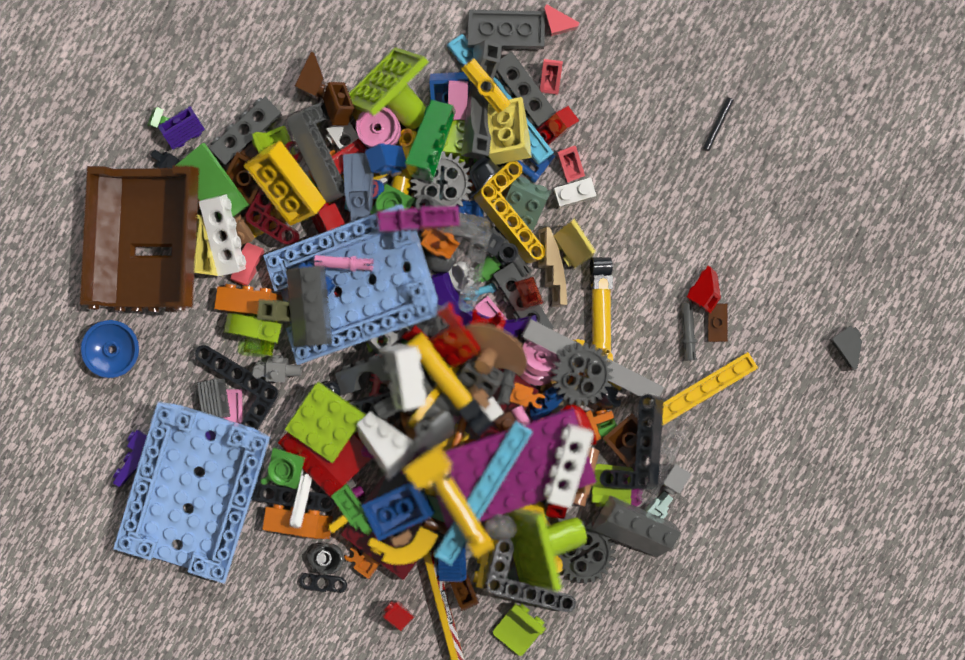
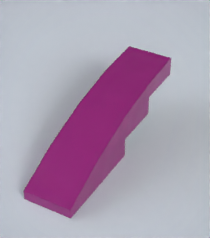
M458 206L420 207L419 209H399L398 211H379L376 213L378 232L414 231L460 226Z

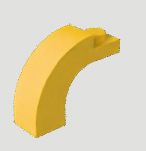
M420 527L415 539L405 547H392L373 537L368 545L371 546L370 550L377 554L385 553L382 560L384 562L408 564L422 558L432 548L438 534Z

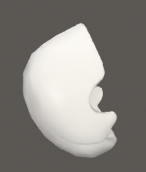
M460 261L454 263L449 271V275L454 288L459 292H463L475 283V272L467 262Z

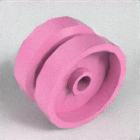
M383 107L375 116L362 112L357 120V134L367 148L370 149L380 143L396 145L401 136V126L399 120L390 109ZM379 126H381V130H375L376 128H379Z
M527 340L523 345L527 357V367L520 377L533 385H546L552 381L550 377L555 375L550 370L556 368V365L552 362L559 361L556 356L557 354Z

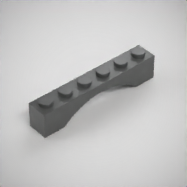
M484 40L474 45L473 58H475L489 77L494 79L500 64L502 45ZM471 80L461 156L479 160L489 156L491 135L488 127V101L479 93ZM484 81L481 84V88L485 91L489 90L492 86L488 81Z

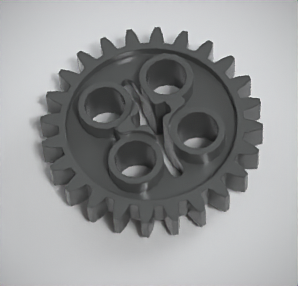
M577 342L576 348L569 345V351L562 349L564 355H556L559 361H553L552 363L556 365V368L550 370L555 373L554 376L550 377V379L556 381L552 386L554 388L559 387L556 393L558 395L563 393L561 398L563 400L568 398L570 404L575 400L578 406L581 404V401L584 405H588V400L595 403L594 397L602 399L600 393H608L605 390V386L611 387V384L607 381L613 379L609 373L614 370L608 367L612 362L610 360L605 361L608 355L605 353L601 355L602 349L598 348L596 350V346L593 344L589 348L586 342H584L583 347ZM576 357L581 358L578 366L573 365V360ZM597 364L598 370L595 373H591L592 365ZM579 372H584L585 375L579 376ZM573 375V381L570 384H566L567 376ZM586 382H590V389L584 391L583 385Z
M582 521L586 534L592 536V543H585V545L576 548L575 554L566 552L558 556L562 560V569H565L563 576L569 573L570 581L577 577V583L584 579V583L587 584L590 578L595 583L596 576L601 580L603 578L602 572L606 575L609 573L606 567H613L609 561L616 560L615 557L611 556V554L616 553L615 549H611L615 542H609L608 540L611 537L594 531L592 529V521L588 526H586L585 521ZM595 543H599V546L589 551L588 557L583 555L574 562L570 561L571 558L582 552V548L586 550ZM594 551H601L603 559L596 560L593 556ZM578 561L586 563V570H580L577 567Z

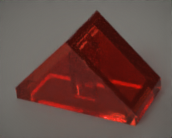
M534 277L515 282L524 311L543 305V300Z

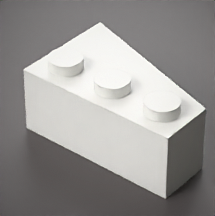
M399 344L379 349L380 355L384 354L387 366H384L385 372L390 373L392 384H389L395 407L401 410H408L425 406L426 392L423 389V372L420 369L419 362L421 356L417 347Z
M371 411L357 423L359 438L370 454L374 456L379 467L383 469L388 480L415 456L414 453L410 452L414 442Z

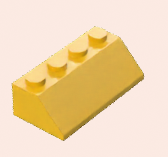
M281 141L270 145L244 165L289 226L315 215L326 203Z

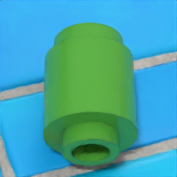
M488 255L475 267V276L482 283L489 281L493 274L501 270L499 268L501 263L495 256L490 258Z

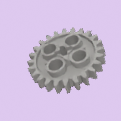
M443 151L437 168L438 175L434 178L433 182L418 178L411 180V183L416 184L411 190L418 192L414 195V198L420 195H427L426 190L429 187H434L437 190V195L432 197L433 199L446 206H456L458 204L462 207L463 203L461 200L468 201L465 194L472 193V191L467 189V187L473 186V183L468 182L471 179L470 175L466 174L470 168H463L466 163L465 161L460 164L458 163L459 156L454 160L452 159V153L445 157V152ZM441 166H444V182H447V184L443 187V199L440 200V185L436 184V182L440 181ZM449 169H454L457 172V177L450 179L447 177L446 172ZM448 188H453L456 191L454 198L446 196L445 191ZM422 199L420 201V204L424 202L426 203L425 207H429L428 200Z

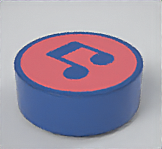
M374 179L373 199H377L384 192V185L382 181Z

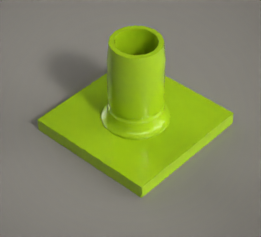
M395 47L349 92L353 107L375 116L386 105L406 129L413 130L419 127L424 119L426 106L408 86V83L429 61L424 56Z
M520 508L503 514L509 540L514 546L513 557L519 582L554 592L562 590L554 557L585 545L587 536L582 522L574 517L547 526L544 514Z

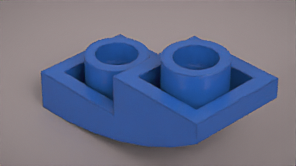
M551 387L543 392L545 399L536 401L538 405L542 406L541 409L535 408L533 404L529 405L533 421L548 415L562 402L563 399L561 397L563 393L560 395L556 393L559 387Z

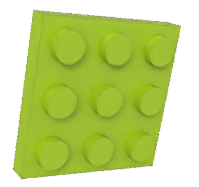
M318 381L285 430L333 463L357 429V423L366 414Z

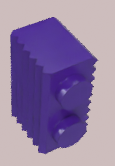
M191 106L158 126L172 150L183 147L187 141L199 137L205 131Z

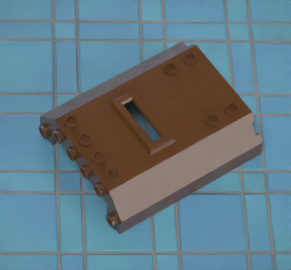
M87 166L80 305H85L90 310H99V307H109L119 312H125L126 308H131L132 312H142L143 308H148V312H160V309H165V312L176 313L177 311L193 308L199 168L194 166H173V168L113 169L105 166ZM136 247H172L171 256L136 255Z

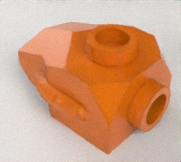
M447 228L426 229L421 235L424 238L421 245L426 247L427 251L432 255L438 257L444 256L450 259L460 242L454 239L452 232Z

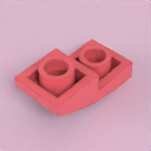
M246 243L242 250V255L246 259V269L232 273L230 279L248 286L257 272L256 266L265 253L264 249Z

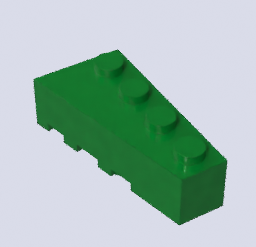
M431 100L429 106H426L424 119L420 124L419 131L405 162L411 177L433 182L456 113L453 105Z

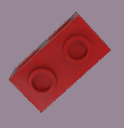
M325 203L311 218L319 234L345 224L335 203L331 205Z

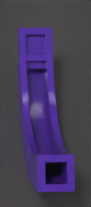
M449 271L431 275L437 295V304L444 306L451 302L456 316L460 315L462 318V325L464 327L470 325L473 308L461 299L451 281ZM477 312L478 315H479L480 317H482V318H490V317H488V316H485V315H483V314ZM532 315L506 320L504 331L516 338L524 331L530 319L537 322L536 316Z

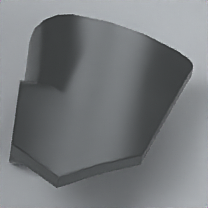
M442 410L429 421H421L416 425L417 439L414 440L410 452L421 455L454 434V421L446 410Z

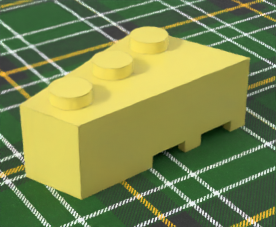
M197 215L194 273L218 276L203 216Z

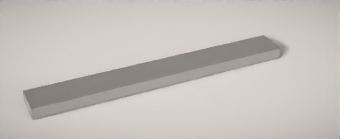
M532 319L529 320L521 335L561 356L564 355L562 349L569 351V345L576 348L577 343ZM576 357L573 360V363L577 365L581 362L580 357ZM610 360L612 363L608 367L614 371L609 373L613 377L609 381L640 397L644 394L661 395L664 389L663 386ZM597 364L591 367V372L595 373L598 370Z

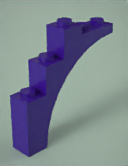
M140 430L132 431L127 439L129 442L127 447L133 451L132 453H127L123 460L125 462L122 469L118 468L113 476L115 479L113 484L118 487H122L138 469L148 436ZM206 431L205 435L208 440L216 438L214 431Z

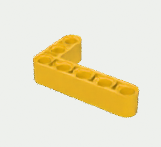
M512 161L505 164L495 173L482 189L474 195V199L509 243L517 247L520 257L530 264L542 259L545 255V249L501 194L522 173L521 164L517 161Z

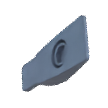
M366 153L343 155L345 197L347 208L351 212V223L370 216V211H372L374 173L371 172Z

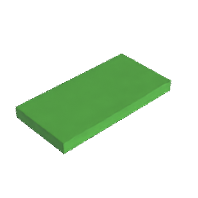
M205 143L200 144L175 165L199 168L198 199L200 201L227 194L232 204L231 212L233 217L249 206ZM217 212V217L219 220H221L222 216L219 212Z

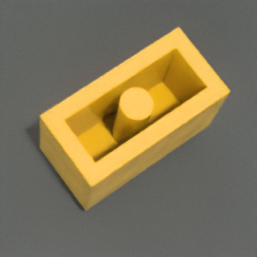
M438 444L406 466L404 471L418 490L422 487L426 489L434 483L433 479L438 476L442 478L450 472L449 468H451L452 462Z

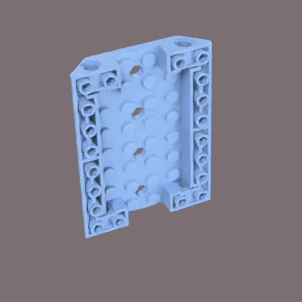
M400 204L384 211H398L399 209H404V207ZM377 214L263 255L274 292H281L283 301L289 302L286 269L298 268L301 263L311 262L314 264V262H322L314 260L315 255L346 258L356 256L361 259L374 260V264H366L374 266L373 271L325 268V273L333 279L332 283L336 285L328 295L332 343L294 347L292 323L290 321L291 327L286 328L297 365L437 316V295L417 231L378 232ZM408 261L411 264V270L406 273L403 270V265ZM371 274H374L377 278L374 285L369 283V276ZM338 286L342 289L340 297H337L334 293L335 288Z
M158 402L114 549L150 561L152 558L189 568V573L225 584L270 436L255 428L182 405ZM206 431H214L216 438L208 440L205 435ZM202 467L205 470V475L198 477L194 472L195 468ZM184 504H192L194 511L192 513L185 512L183 509ZM173 540H180L183 547L175 549L172 545Z

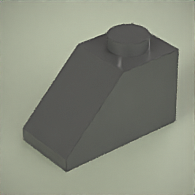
M848 326L831 338L830 341L851 371L858 368L862 346L860 337L862 335L856 327Z

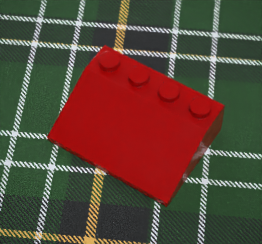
M289 432L278 442L286 452L305 457L303 469L330 497L347 484L372 459L362 455L361 450L364 447V443L355 432L333 463Z

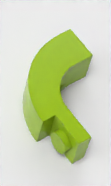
M227 313L223 332L278 343L282 324Z

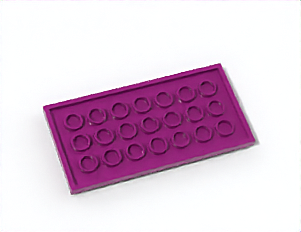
M573 408L523 425L533 432L478 522L546 500L544 490L551 481L550 470L557 461L555 457L557 448L562 445V431L564 428H567L568 423L579 426ZM509 430L444 451L452 462V466L449 468L451 477L466 501ZM571 443L569 445V450H575L578 446V443ZM588 454L577 489L596 483ZM572 461L565 462L563 469H569L572 466ZM560 480L557 487H564L566 480ZM434 487L447 530H449L454 522V518Z

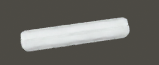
M302 474L290 520V526L293 528H300L302 525L312 482L309 474Z

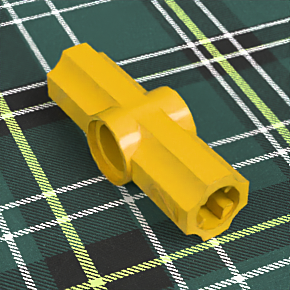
M475 58L461 68L476 86L479 93L486 98L498 114L511 104ZM482 82H490L491 88L486 91L481 88Z

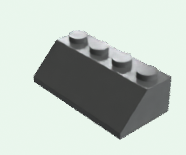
M325 266L286 269L294 347L332 343Z
M611 495L592 527L594 531L657 558L673 549L682 533L675 523Z

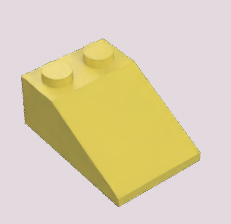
M522 97L509 99L511 104L499 114L490 103L488 104V127L491 135L489 157L496 165L531 158L530 136Z
M575 219L554 235L559 251L562 250L565 255L563 260L568 267L577 268L593 257L596 252Z

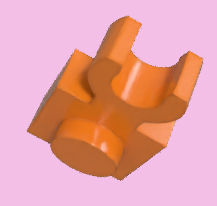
M515 382L510 402L528 407L530 402L535 408L541 409L542 406L536 403V399H545V396L543 394L533 395V388Z
M351 547L350 550L354 552V557L351 558L345 555L344 558L349 562H355L356 564L353 568L367 579H370L380 563L365 552L360 555L356 547Z

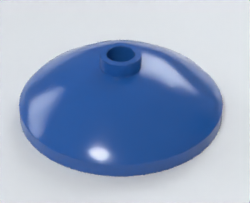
M105 320L93 325L86 332L81 344V354L84 363L93 373L101 377L115 378L126 374L135 365L139 356V342L134 331L126 324L115 320ZM111 346H114L116 349L114 353L109 352Z

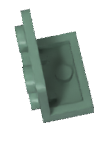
M518 177L513 181L506 201L532 231L538 222L551 191L542 185L531 183L527 178Z

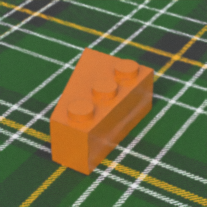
M225 284V287L217 286L214 309L258 315L259 299L283 301L281 295L271 293V289L260 288L259 291H255L254 287L242 286V289H237L236 285Z
M273 504V507H266L262 530L315 539H330L331 530L329 526L332 524L333 516L320 515V511L309 510L308 513L304 512L301 527L293 528L290 526L293 507H291V510L284 509V505Z

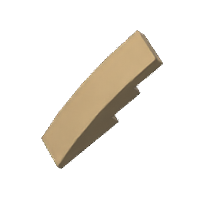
M546 227L538 230V240L545 249L544 257L538 260V268H545V287L552 288V307H561L567 305L564 268L551 228Z

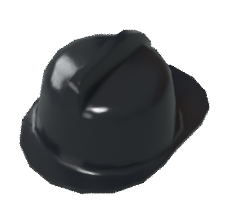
M488 157L475 162L470 170V178L475 188L469 197L471 198L476 195L503 165L498 167Z

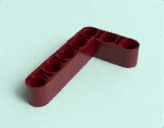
M289 141L285 145L291 155L292 147L297 145L296 141ZM300 149L296 155H292L298 165L303 158ZM260 188L246 213L247 222L283 244L292 245L297 243L299 240L298 231L271 215L275 206L271 201L267 205L263 204V197L266 194ZM255 212L260 213V219L257 222L253 219ZM274 221L276 223V229L274 231H270L269 225L271 222ZM288 231H291L293 234L290 241H287L285 238Z

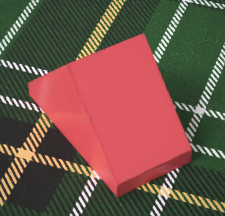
M546 4L544 11L551 36L578 29L579 22Z
M543 60L540 91L542 93H559L563 61Z
M575 145L557 152V158L567 183L585 176Z

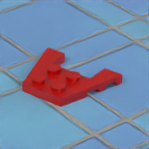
M449 302L437 312V315L449 325L447 328L429 338L415 325L407 330L402 337L410 342L422 332L444 362L456 368L478 354L481 347L469 329L466 330L461 323L462 318L460 315L456 316L453 311L454 306Z

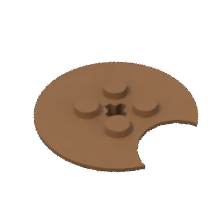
M471 324L464 327L466 330L469 329L481 347L478 354L474 355L478 357L475 363V368L478 372L488 374L494 367L496 369L505 368L511 370L519 376L524 373L527 367L526 353L513 336L502 329L486 324Z

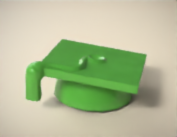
M385 184L384 192L378 196L370 212L373 215L400 204L404 209H410L415 198Z
M273 448L268 466L267 477L261 479V484L265 485L272 481L278 485L298 489L305 457Z

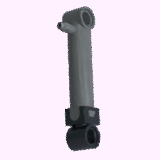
M420 195L414 201L415 209L420 208L419 204L422 199L428 200L429 207L446 206L429 195ZM459 214L460 226L447 227L450 231L480 247L493 256L497 255L501 261L512 262L518 256V249L514 244L504 243V238L490 232ZM506 247L512 250V254L508 258H505L503 255V250Z

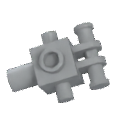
M273 355L267 361L264 359L259 360L255 364L252 374L255 378L265 376L266 381L285 382L288 376L301 377L302 365H288V358H283L281 355Z

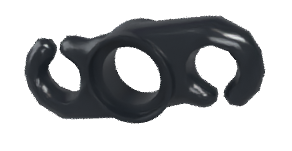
M307 573L302 574L299 578V584L305 590L331 591L335 593L337 592L335 588L337 581L342 583V588L338 591L342 594L347 589V582L341 576L310 574L309 577L312 580L310 585L304 583V579L308 576ZM322 577L326 578L329 582L328 587L325 589L318 586V580Z

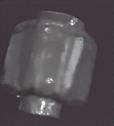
M495 514L487 521L486 530L490 538L508 541L515 535L516 524L510 516Z

